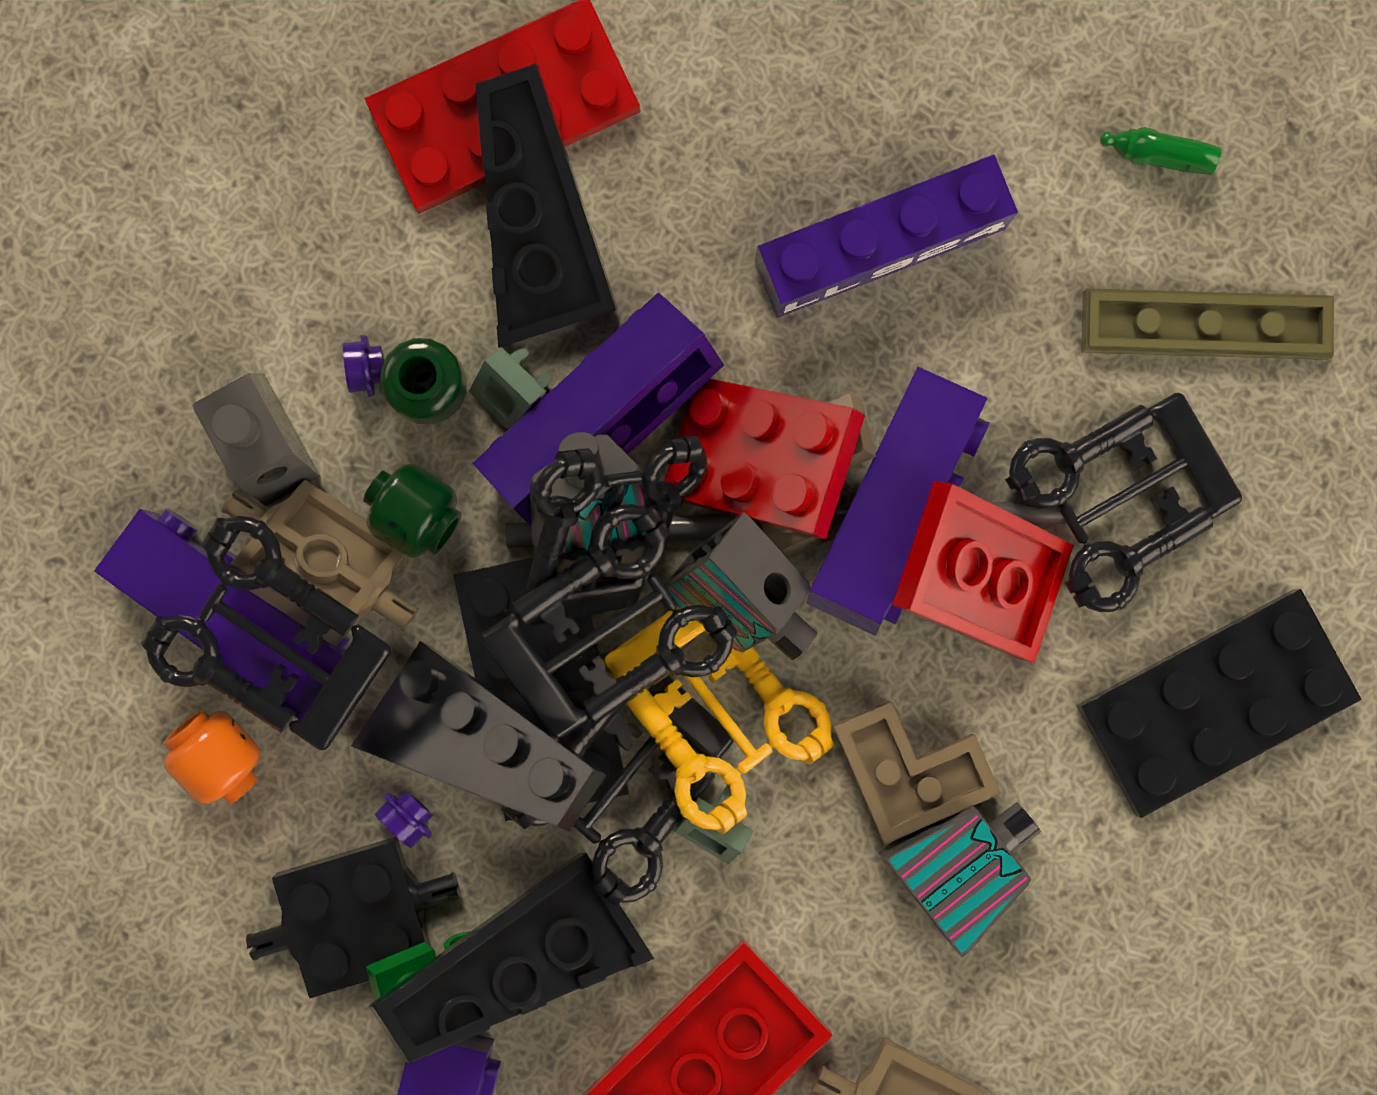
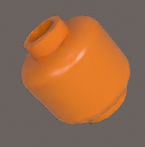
M201 709L179 725L163 742L169 749L164 757L166 771L198 804L206 805L222 797L228 804H231L242 797L258 780V777L252 770L259 761L261 750L257 743L225 711H217L208 715Z

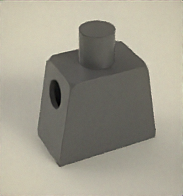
M248 373L192 404L199 421L233 482L263 505L268 506L295 491L304 480L311 482L320 477L318 470L265 374ZM283 467L280 471L265 478L263 475L271 469Z

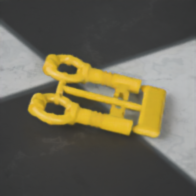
M668 611L606 655L604 662L616 679L621 675H626L627 671H632L633 667L639 666L642 661L656 653L660 630L674 611ZM690 621L687 626L678 630L674 643L681 648L704 632L705 629L698 621ZM754 647L745 652H739L732 648L726 662L717 672L710 674L708 679L714 683L726 673L725 669H732L737 666L741 672L743 671L745 678L749 679L748 682L753 684V688L765 702L763 707L765 711L763 725L766 737L769 740V744L764 743L757 750L752 746L700 677L684 676L746 756L737 765L738 769L720 758L697 754L687 740L682 738L681 732L677 731L678 728L672 725L673 722L668 716L672 713L674 707L679 709L693 698L688 691L683 695L680 694L678 689L683 684L679 679L668 685L664 689L665 693H659L653 697L648 689H644L643 693H638L637 697L626 703L650 736L655 738L656 744L661 746L660 749L665 751L666 757L676 769L674 792L681 815L702 829L716 830L721 834H725L747 816L745 809L746 790L740 773L745 774L772 753V748L790 759L802 760L810 765L833 747L831 738L832 722L824 702H821L817 697L806 691L784 687L775 674L770 672V668L766 667L765 661L760 659L761 656ZM793 705H801L809 710L811 717L815 718L818 728L814 729L807 737H804L795 745L789 742L787 736L780 731L778 720L779 716L789 712ZM706 772H713L723 778V782L729 785L731 796L706 814L698 809L696 802L692 801L690 787L691 784L701 780Z

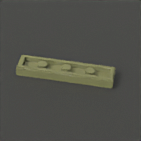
M1086 288L1082 292L1081 353L1328 360L1334 357V296Z

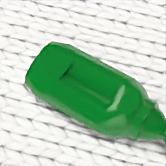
M1147 127L1137 130L1130 128L1128 131H1123L1116 135L1104 132L1100 137V144L1102 146H1113L1122 155V158L1129 159L1135 165H1153L1212 175L1215 172L1222 150L1221 147L1159 133Z

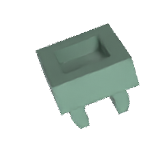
M502 347L484 360L468 391L507 430L542 399L553 377L549 371H546L539 378L534 379L522 368L530 354L525 348L518 349L511 355Z
M726 785L724 790L720 791L713 805L698 797L695 801L698 809L708 814L731 796L729 785ZM746 794V802H745V805H746V803H747V801H748V799H749V797H750V796H748L747 794ZM683 817L675 832L729 864L742 853L753 830L739 822L725 834H721L716 830L702 829Z

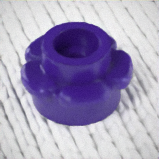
M361 335V341L343 343L342 345L347 388L349 393L367 391L368 397H372L375 394L374 384L380 383L381 367L384 363L383 350L381 345L370 346L368 337Z
M405 790L399 798L388 792L383 795L387 801L375 813V816L401 842L412 848L423 836L427 838L432 836V831L425 824L433 817V814L410 792Z

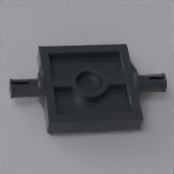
M397 837L277 872L272 877V881L282 910L281 925L254 934H247V949L252 948L249 955L254 961L288 949L299 964L309 999L369 981L366 966L422 942H426L431 946L425 927L426 907L461 898L459 884L456 885L458 881L457 876L454 872H451L448 875L419 883L418 879L406 865Z

